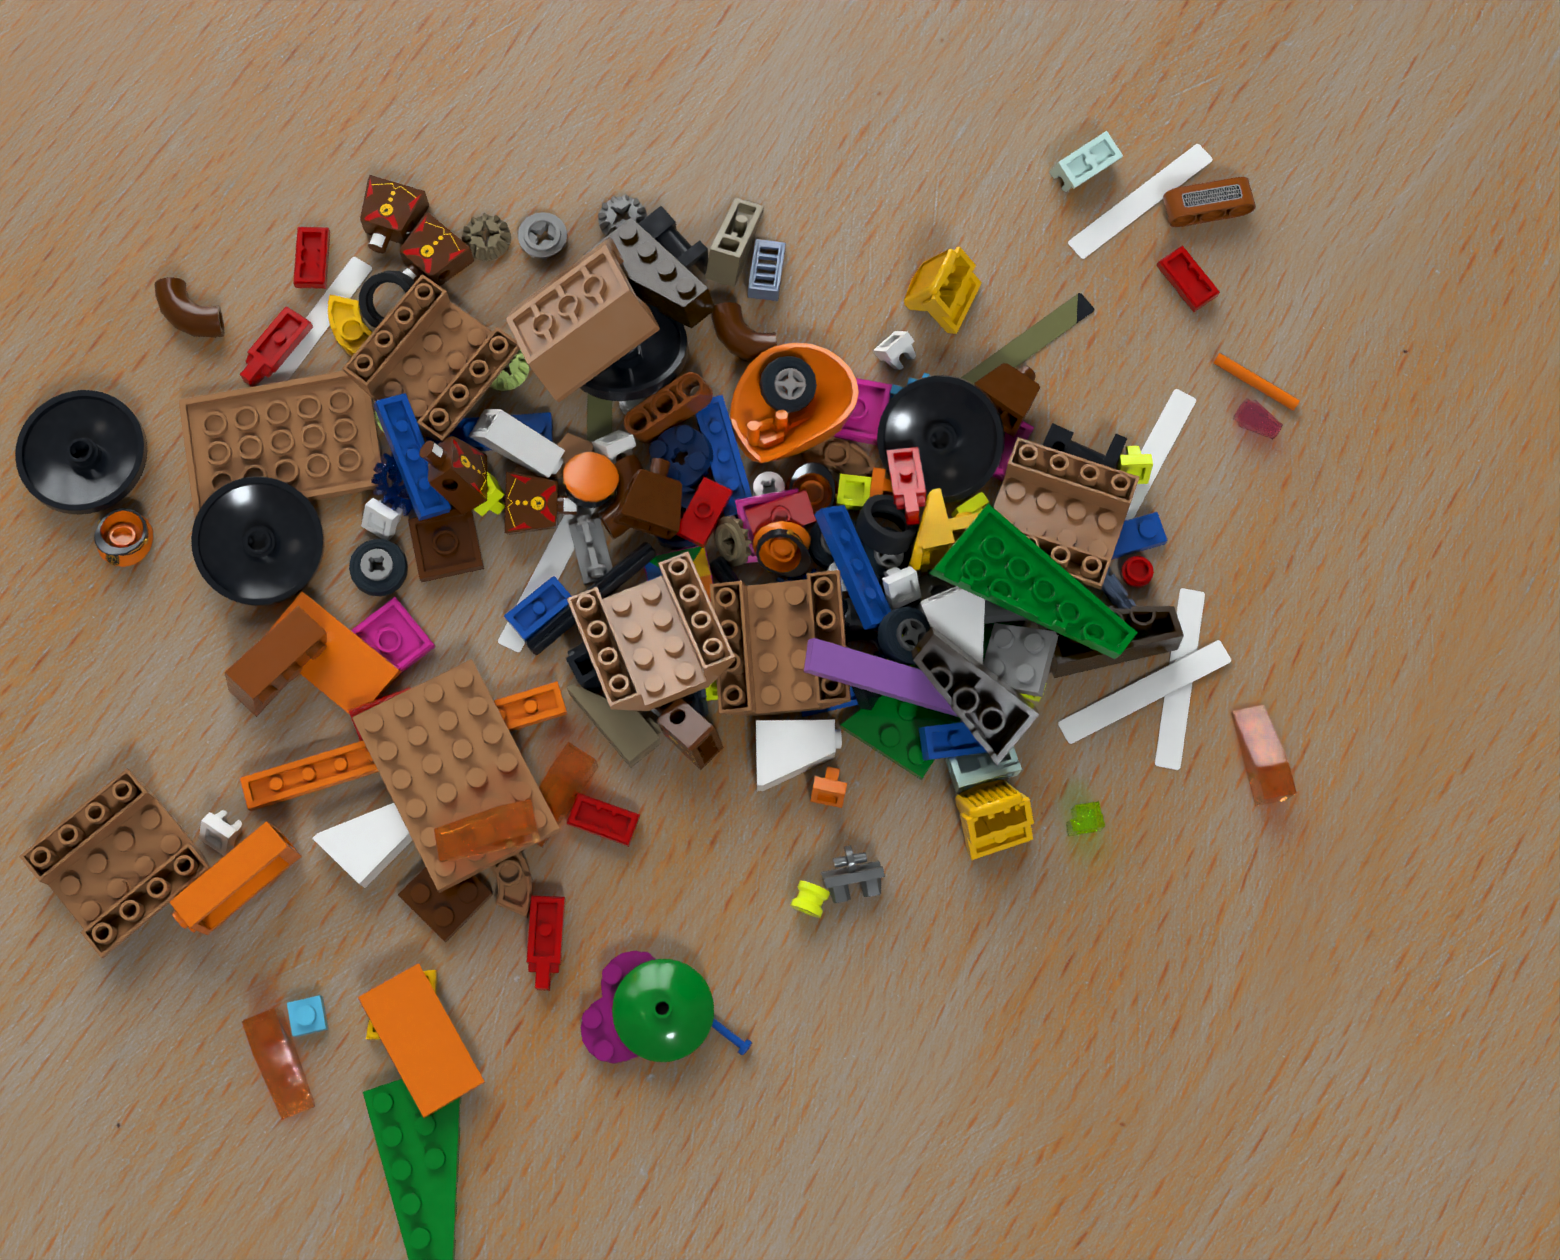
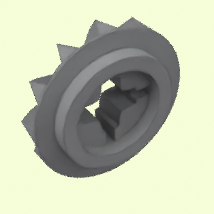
M624 194L621 197L612 196L609 201L603 202L602 208L598 213V221L602 232L606 236L626 222L624 219L617 222V212L623 214L625 211H628V219L632 218L637 223L647 217L646 209L639 202L638 198L633 199Z
M545 212L533 214L527 217L519 227V244L522 250L532 258L538 257L546 260L550 256H558L559 251L566 246V227L562 220L553 214ZM548 228V238L551 240H543L538 245L536 234L542 235Z

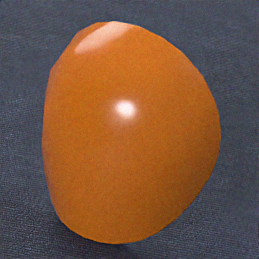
M787 343L774 346L762 352L749 364L742 374L731 402V425L736 442L743 453L752 461L759 463L781 460L802 453L841 431L856 406L859 394L857 380L851 368L830 350L813 344ZM786 356L800 358L810 365L815 374L817 384L815 395L808 406L800 411L787 413L785 410L776 411L769 406L761 395L760 389L761 375L767 365L779 357Z

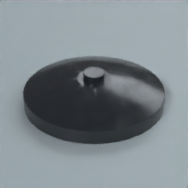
M647 303L660 330L588 381L580 389L594 397L610 401H632L655 394L674 381L686 364L688 340L684 325L661 313L657 307Z
M934 375L908 384L889 401L879 422L877 445L882 465L888 475L886 450L918 447L926 498L930 491L940 488L944 503H948L974 494L991 479L1003 456L1005 431L996 405L981 388L959 377Z
M93 390L66 392L43 403L26 420L16 443V467L25 487L42 504L62 513L91 514L115 505L136 486L147 461V440L140 421L117 398Z
M247 477L222 486L202 505L192 529V554L202 577L222 596L245 605H273L295 596L314 578L323 558L324 531L314 506L296 488L273 478Z

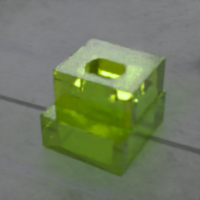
M1100 802L1074 805L1071 809L1072 819L1066 823L1068 836L1102 831L1105 828V823L1101 813Z

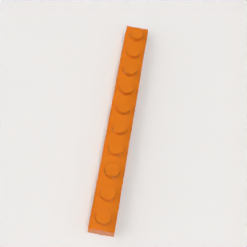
M558 681L494 700L510 732L567 715ZM359 741L241 777L240 781L247 808L253 811L379 771L364 741Z

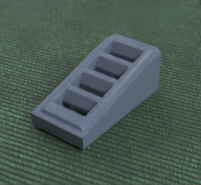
M755 239L748 285V298L778 301L786 247L785 242ZM761 249L777 250L778 255L760 253ZM759 259L777 261L776 265L759 263ZM758 269L775 271V274L759 273ZM757 279L770 280V281H774V283H773V284L758 283V282H756V280H757Z

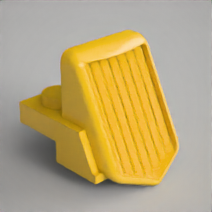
M956 247L955 250L950 248L924 261L911 279L904 298V305L909 310L928 311L947 333L957 334L982 284L973 273L976 264L961 247Z
M940 488L930 491L925 501L926 506H924L913 553L908 567L911 566L916 571L927 572V570L933 569L979 514L962 512L948 519Z
M1006 780L979 784L955 797L956 806L960 812L967 852L971 860L1033 840L1031 825L1034 824L1030 799L1028 796L1020 793Z

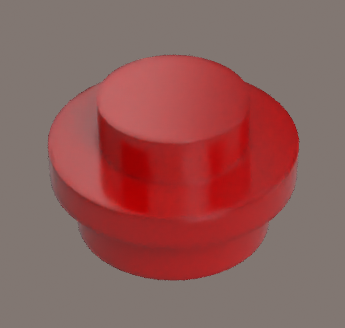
M1142 556L1128 558L1121 568L1123 580L1135 588L1146 586L1154 574L1152 564Z

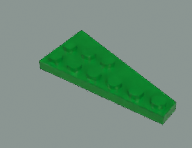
M989 503L929 573L1113 659L1122 654L1137 634L1132 627Z
M1025 621L1002 622L998 624L1022 627ZM994 623L984 624L983 662ZM882 695L878 698L872 710L860 709L843 722L840 728L922 780L935 759L923 761L919 728L959 723L961 719L950 714Z
M402 1079L363 1091L408 1260H455L461 1097L423 1118Z

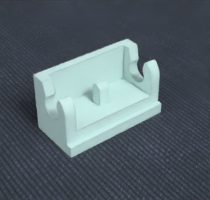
M1105 131L1060 160L1049 173L1053 179L1058 177L1063 179L1064 185L1062 190L1067 192L1072 188L1075 189L1121 159L1123 154L1109 133Z
M1014 746L998 766L991 759L988 752L945 759L956 794L979 784L1017 776L1022 770Z

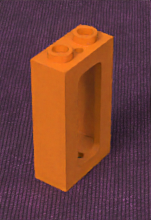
M266 821L169 902L176 910L172 913V916L184 929L188 927L193 933L198 931L208 935L301 858L302 855L279 829Z

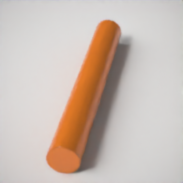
M1221 353L1218 354L1213 364L1292 411L1295 410L1300 402L1299 399Z

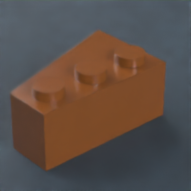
M297 606L225 671L229 692L257 717L280 691L299 675L303 669L302 667L310 659L314 660L322 654L327 647L325 645L327 642L326 631L304 610Z

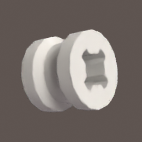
M774 472L759 474L753 483V496L785 491V483L782 477Z

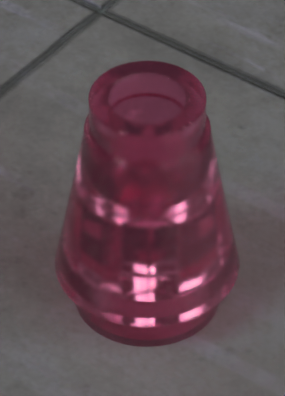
M1248 398L1242 402L1233 417V420L1238 422L1239 427L1272 440L1278 435L1283 426L1257 400L1251 401Z

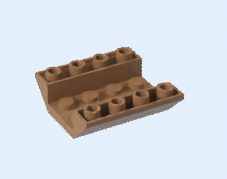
M610 237L514 307L506 317V321L527 364L559 403L660 330L649 307L634 293L620 266L624 260L613 239Z
M422 274L342 369L374 401L406 393L422 435L442 442L456 428L520 348L517 341L500 328L496 327L491 331L450 302L447 291Z
M1017 437L993 508L1077 581L1101 589L1140 477Z
M689 552L658 563L662 576L602 599L598 587L567 598L611 709L652 710L709 687L735 661V656Z
M840 570L807 573V579L750 586H747L743 581L710 584L711 604L735 656V661L717 678L719 714L760 716L820 710L851 701L850 685L804 672L809 639L817 638L846 647Z
M128 768L19 856L38 881L47 884L83 928L80 933L101 958L107 956L167 906L174 897L211 868L200 849L156 796Z

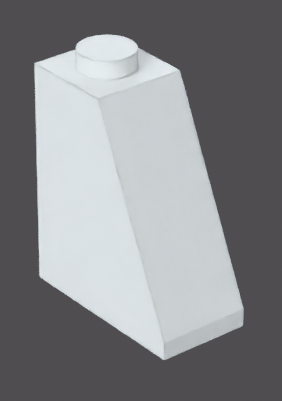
M484 409L469 437L540 477L549 478L551 474L555 475L563 464L561 457L565 452L564 449L501 409Z
M955 586L922 600L921 605L930 627H934L983 665L985 599Z
M835 719L756 720L757 791H765L833 759L836 749H841L842 747L841 729H835Z
M394 803L319 832L312 838L364 888L412 841Z

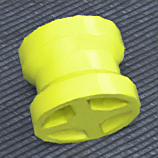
M800 880L797 886L799 893L796 898L792 899L790 906L807 915L821 918L823 914L822 904L828 900L830 892L818 885Z

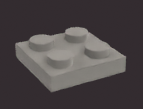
M994 623L983 666L1020 694L1042 697L1058 635L1055 631Z

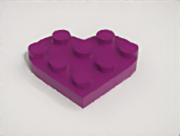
M624 952L613 958L602 971V997L592 1003L582 1015L580 1028L582 1041L589 1053L600 1061L616 1064L639 1057L630 1051L618 1036L613 1023L612 1006L616 990L624 977L640 964L656 960L648 952ZM661 1002L656 1006V1012L659 1015H665L669 1011V1005L665 1002Z

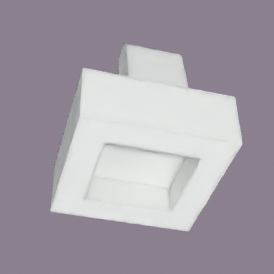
M894 331L873 352L880 361H885L893 369L901 370L904 368L899 360L901 353L907 359H914L916 357L911 345L915 341L908 332Z
M621 430L612 432L592 442L595 453L606 456L614 464L618 454L621 453L622 458L633 455L632 448L636 446L633 434Z
M372 498L365 504L361 527L381 539L389 541L395 535L396 526L401 520L403 510L400 507L396 508L395 511L387 506L388 500L385 498L379 501Z
M911 566L902 570L898 567H893L884 572L886 577L882 578L886 600L889 607L893 610L922 598L917 571Z
M222 810L215 815L209 812L201 820L199 840L225 856L234 848L235 840L241 832L242 822L237 820L233 825H229L225 822L228 812Z

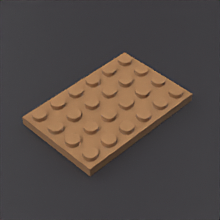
M344 371L179 400L195 519L202 505L215 491L232 481L247 477H268L280 480L296 488L309 501L387 488L373 399Z
M472 659L352 717L439 893L560 832V828Z

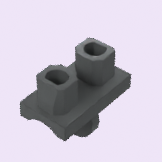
M851 845L844 846L845 856L833 858L835 868L847 867L821 872L824 886L828 888L834 903L851 900L848 884L857 882L861 883L864 897L880 895L881 878L885 877L883 866L880 865L879 861L855 865L867 862L866 852L853 854Z

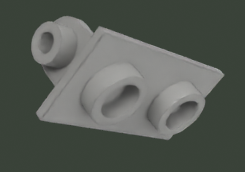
M582 515L577 518L578 523L569 525L583 584L586 585L597 582L612 569V564L600 517L590 520L589 515Z

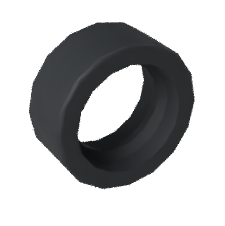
M388 270L371 276L363 283L359 292V308L363 318L371 326L377 328L384 320V317L376 311L373 304L375 290L381 284L388 282L401 286L406 293L415 283L410 276L400 271Z
M875 495L868 498L856 519V531L859 538L871 549L886 555H899L906 552L912 545L920 525H907L905 510L896 509V504H894L893 496ZM873 517L889 519L902 532H893L883 528Z

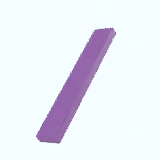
M817 638L808 640L804 665L805 673L958 717L920 669Z

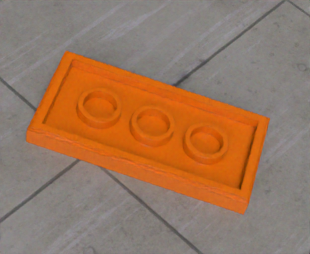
M303 591L269 630L271 631L291 611L299 606L326 631V649L316 659H310L302 667L303 669L300 674L348 714H350L349 709L379 699L402 672Z
M419 963L358 997L423 1118L485 1083Z

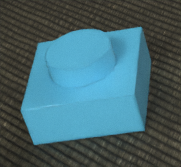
M319 995L287 1003L293 1037L329 1030L323 996Z

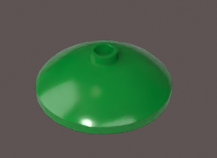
M673 959L651 960L635 967L619 984L612 1006L613 1023L621 1041L634 1054L654 1062L676 1061L693 1053L707 1038L714 1019L712 993L704 978L691 966ZM661 1002L669 1005V1011L665 1015H659L656 1012V1006Z

